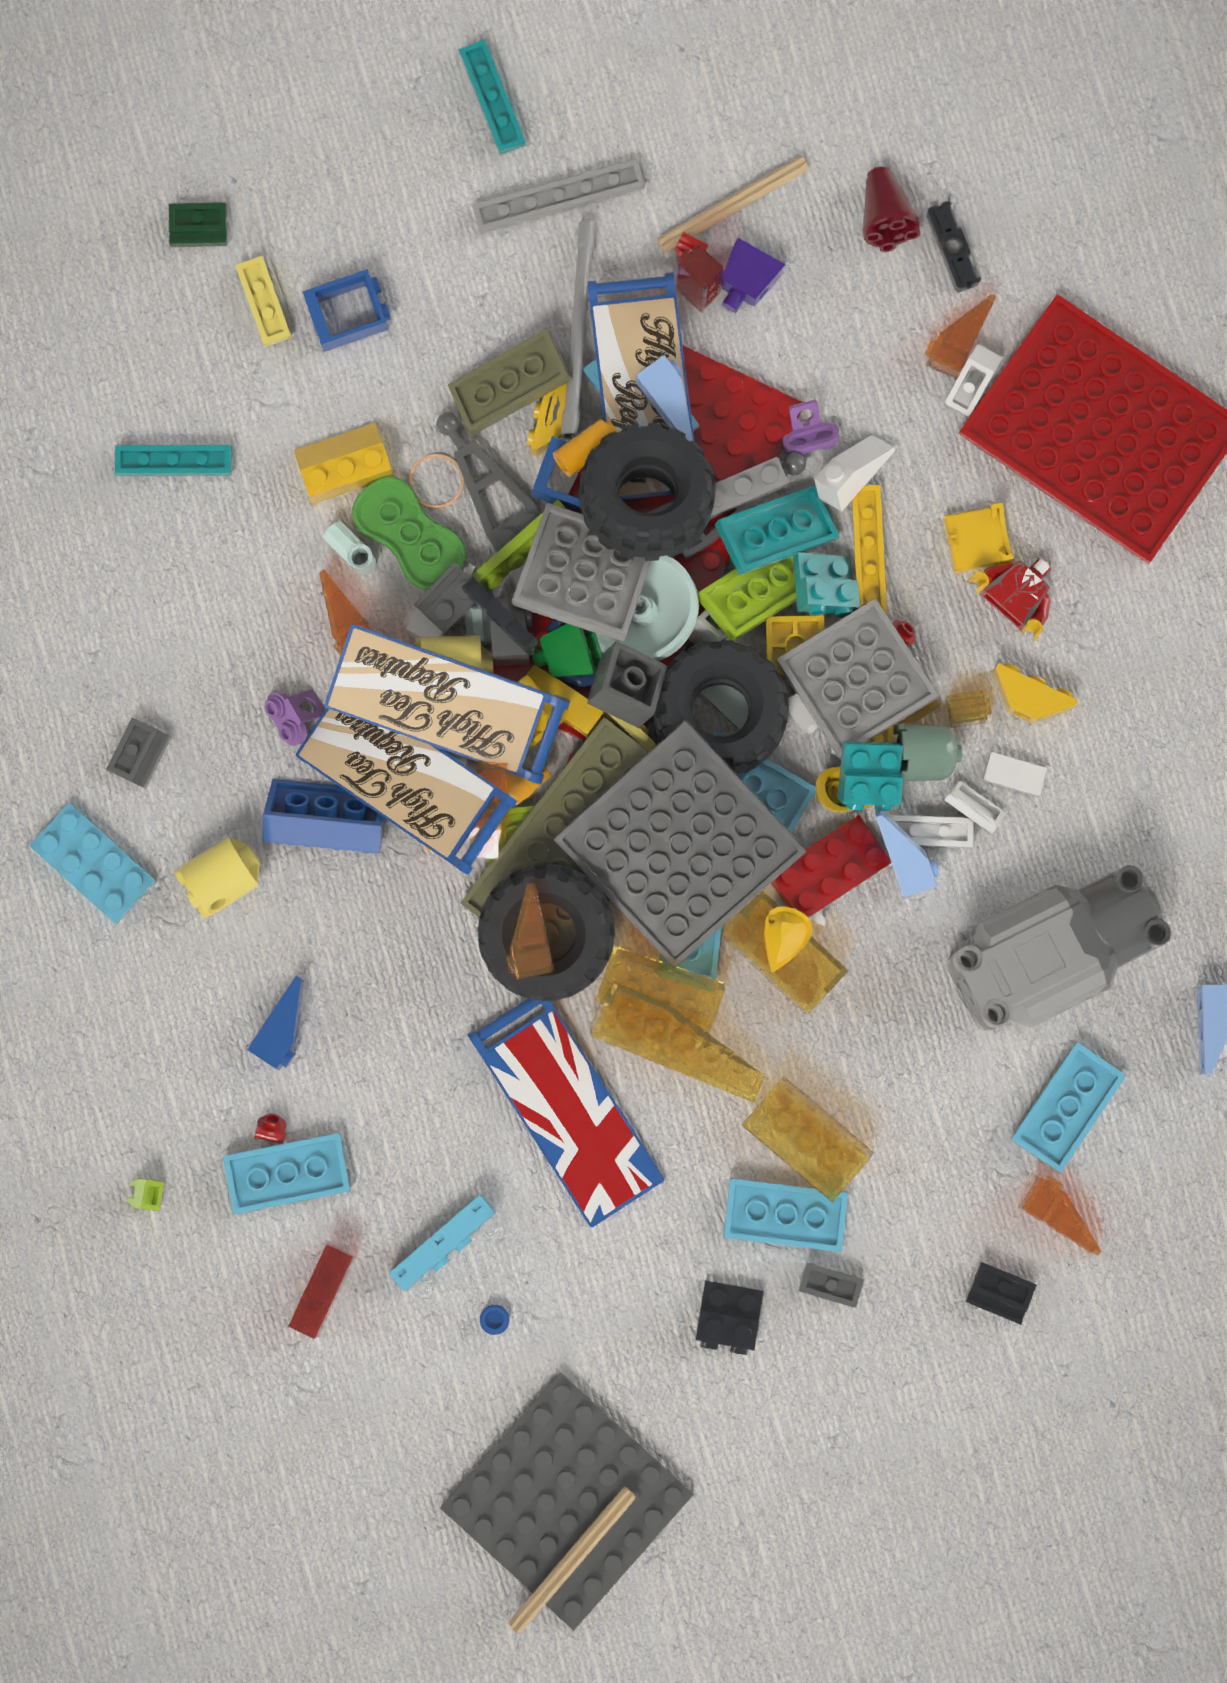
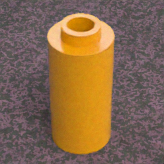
M599 419L554 451L553 457L560 469L570 477L584 467L586 458L592 448L595 449L600 444L601 439L607 434L614 431L617 432V430L610 421L604 422Z

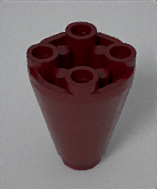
M876 167L867 173L863 238L867 244L879 247L881 252H890L896 248V245L918 238L920 236V223L894 175L887 167Z

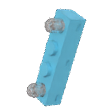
M481 1195L477 1196L389 1273L390 1276L404 1292L411 1288L418 1298L423 1300L430 1298L433 1294V1287L424 1275L432 1268L437 1272L450 1260L446 1256L454 1249L458 1252L463 1250L472 1242L469 1236L477 1229L490 1241L498 1239L501 1229L492 1219L496 1212Z

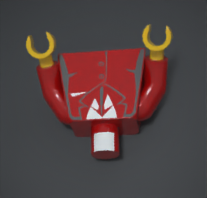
M1038 558L1028 568L1021 561L1015 564L1005 562L990 566L984 571H977L967 580L968 584L971 581L977 583L979 588L975 590V593L978 594L982 591L980 595L1020 629L1022 634L1025 631H1031L1034 634L1032 640H1037L1048 619L1051 602L1047 594L1050 587L1042 580L1051 570L1048 563Z

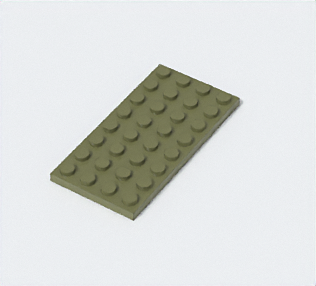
M604 717L460 904L479 918L483 904L490 892L500 881L511 873L535 864L563 865L587 876L557 844L554 837L649 751ZM605 895L608 903H610L611 900ZM541 904L531 908L524 915L519 933L523 946L530 954L540 959L549 960L564 955L570 949L575 937V927L571 917L564 909L553 904Z

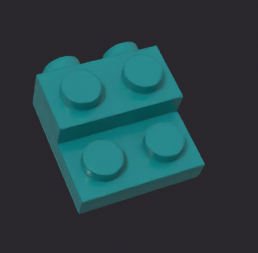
M801 552L793 556L798 611L809 612L811 616H821L827 613L835 614L837 618H844L860 608L858 580H852L849 556Z
M843 741L837 798L842 804H846L847 809L863 810L864 805H875L874 808L876 810L891 811L892 806H900L903 777L900 775L903 745L891 742Z

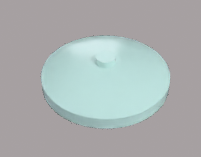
M667 555L661 556L658 561H651L625 641L596 633L602 653L615 641H618L657 661H661L676 652L686 642L697 621L699 598L692 578L680 563Z

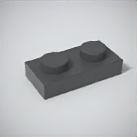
M806 1262L798 1291L856 1308L864 1279Z

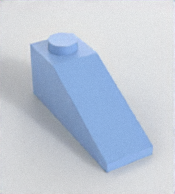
M664 355L636 375V384L671 430L675 428L685 433V438L693 441L681 378L682 371L674 360L669 362Z
M874 809L903 897L937 887L935 877L940 876L935 859L929 860L926 851L884 811Z
M1227 984L1201 985L1197 987L1200 1075L1212 1074L1227 1041Z

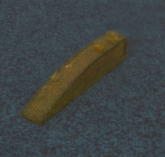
M615 981L601 1000L589 1027L591 1036L753 1103L765 1079V1075L670 1004Z

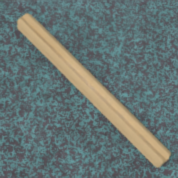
M798 156L661 235L657 239L658 246L663 252H668L675 248L682 232L694 237L808 170L807 162L802 156Z
M626 1487L620 1490L509 1620L508 1625L514 1632L520 1634L625 1512L635 1500L633 1492Z

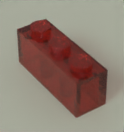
M698 244L693 250L688 248L678 259L676 290L702 313L721 293L724 267Z
M326 1244L288 1325L289 1328L313 1339L319 1337L356 1256L331 1244Z

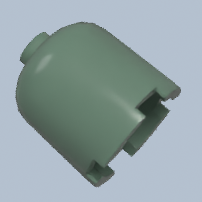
M898 723L895 725L893 734H898L897 743L903 745L900 770L903 781H939L947 779L952 775L957 762L962 760V746L957 745L956 737L950 729L940 725Z

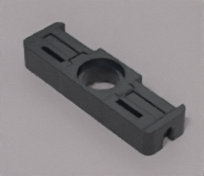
M946 201L938 208L936 206L930 207L926 217L954 289L959 293L977 287L981 277L977 278L969 259L971 251L962 228H957L950 210L952 203ZM950 240H956L960 243L962 249L957 254L949 253L945 246L946 243Z
M473 576L462 586L463 592L525 653L528 654L538 644V640L498 600L480 585Z

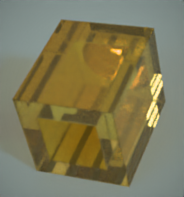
M983 690L949 695L946 699L950 728L984 724L988 720L987 715H991L989 697H984Z

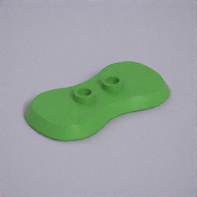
M384 476L370 483L357 496L352 506V517L356 527L362 534L383 544L395 555L404 576L411 584L420 589L428 590L454 562L462 569L466 561V549L462 539L451 529L433 521L423 511L415 492L408 483L393 476Z

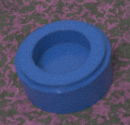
M490 1305L480 1315V1325L490 1335L503 1333L509 1325V1314L500 1305Z

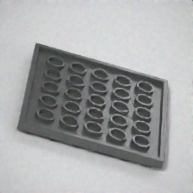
M686 719L554 837L557 844L674 968L806 852V848Z
M560 1372L440 1509L533 1593L620 1490L626 1487L633 1492L635 1500L545 1604L574 1631L690 1500L694 1493Z

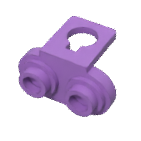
M814 399L789 407L793 429L790 434L785 435L783 438L785 452L788 454L797 452L804 456L806 453L815 450L831 449L840 438L839 428L833 423L820 422L817 400ZM811 410L812 415L808 418V423L803 424L802 420L797 419V415L801 411Z
M312 690L291 697L282 691H276L269 694L264 705L266 714L272 718L279 730L280 738L292 746L299 745L306 740L307 729L304 723L319 718L324 712L322 705ZM302 700L310 701L314 707V712L302 711L299 707L302 705Z

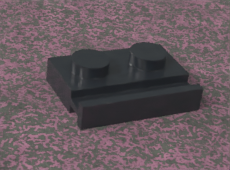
M980 1262L965 1302L1022 1325V1320L1027 1312L1037 1284Z

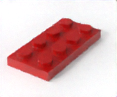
M857 815L806 848V852L771 882V885L787 907L797 909L807 917H811L889 866L892 862L860 815Z

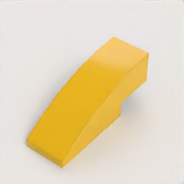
M533 665L527 675L540 690L570 700L568 710H564L562 715L565 719L563 723L566 722L588 738L605 712L587 704V698L549 673Z

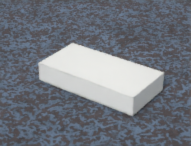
M991 752L983 781L1039 797L1047 768Z
M959 780L944 800L991 834L994 833L1006 815L999 807Z

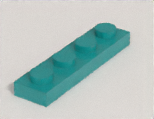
M485 39L458 49L499 155L526 146V140Z
M115 445V475L232 476L231 445Z

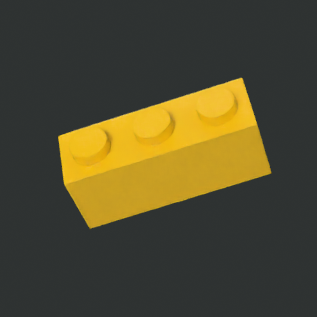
M376 423L294 450L312 505L366 487L378 478L384 476L394 477Z

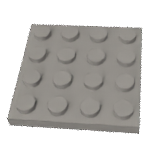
M546 503L511 605L624 642L651 561H645L643 557H634L632 560L620 556V552L615 549L608 550L598 542V537L589 531L582 514Z
M876 598L776 659L782 672L839 759L842 755L843 741L868 742L939 697V694Z

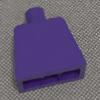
M737 238L721 278L720 287L728 292L722 302L723 307L734 313H737L743 301L755 307L782 276L785 264L742 239Z

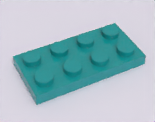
M815 485L719 519L715 523L739 576L792 557L798 552L803 553L833 542L840 537L823 501L819 499Z

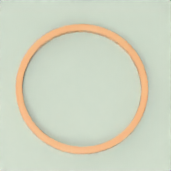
M430 454L422 457L414 464L409 474V485L412 488L413 472L422 461L433 457H440L451 461L457 467L461 476V486L457 495L451 501L442 505H430L417 497L419 503L426 507L444 508L459 498L463 490L464 479L457 462L443 454Z

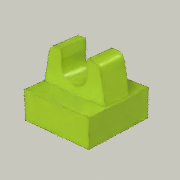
M142 1178L131 1180L130 1186L135 1187L134 1196L127 1197V1202L133 1208L159 1211L165 1182Z

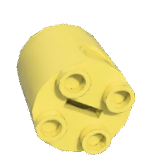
M480 635L415 637V643L418 647L493 673V654L481 645Z
M228 836L179 866L173 872L181 885H185L188 890L186 895L195 909L199 910L205 919L259 887L258 877L261 864L249 845Z

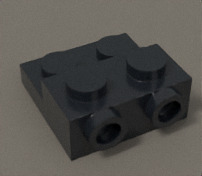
M705 1280L695 1340L701 1341L700 1347L718 1350V1345L720 1344L730 1346L729 1352L747 1355L748 1350L754 1351L764 1291Z

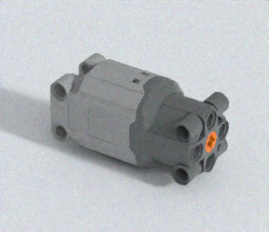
M1128 865L1079 890L1057 884L979 922L972 945L964 946L950 956L947 961V969L963 1004L968 1009L975 1025L979 1029L990 1031L1010 1020L1033 1028L1109 990L1119 967L1165 945L1170 941L1171 929L1162 918L1161 907L1156 896L1149 886L1147 887L1143 882L1142 872L1139 868ZM961 957L968 961L969 968L963 966L960 960ZM989 1009L995 1013V1021L989 1018Z

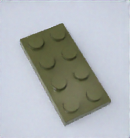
M544 329L448 384V387L468 433L474 436L572 379L550 331Z

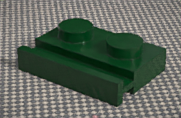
M226 202L169 204L170 247L228 246Z

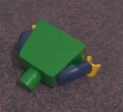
M553 619L547 626L548 634L540 638L542 649L534 651L533 661L537 667L548 665L550 674L553 677H562L565 682L579 687L591 686L602 655L596 633Z

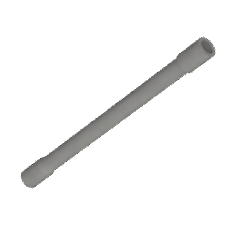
M582 220L578 225V254L568 372L572 380L567 382L565 408L563 410L561 437L565 439H573L579 434V404L588 307L587 281H590L591 258L596 227L595 222L590 220Z

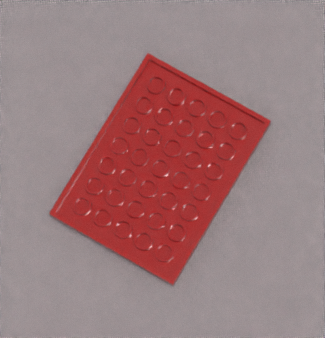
M1057 294L958 434L1149 565L1227 454V409Z

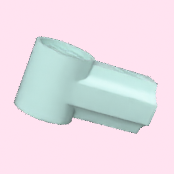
M340 520L333 523L322 536L323 540L351 566L355 573L368 575L375 569L376 558L370 548L358 539ZM359 554L368 555V560L363 565L355 564V558Z
M472 607L465 614L466 636L480 635L481 645L492 643L490 617L479 607Z

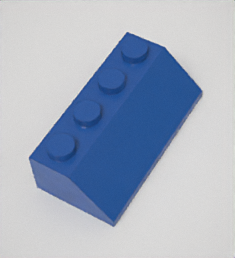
M272 779L263 813V842L380 854L385 818L338 785Z

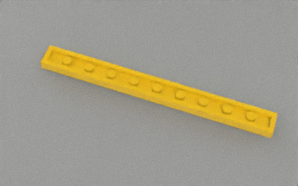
M865 485L852 499L855 579L858 580L860 608L876 598L887 615L881 485ZM893 726L868 742L894 743Z

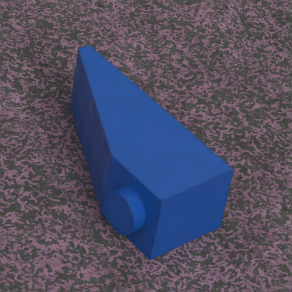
M295 976L247 1049L277 1070H280L282 1066L287 1068L296 1055L293 1049L296 1046L304 980L298 976Z

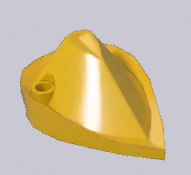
M776 907L770 911L766 918L764 937L772 973L793 959L805 948L812 937L813 926L811 919L797 909Z

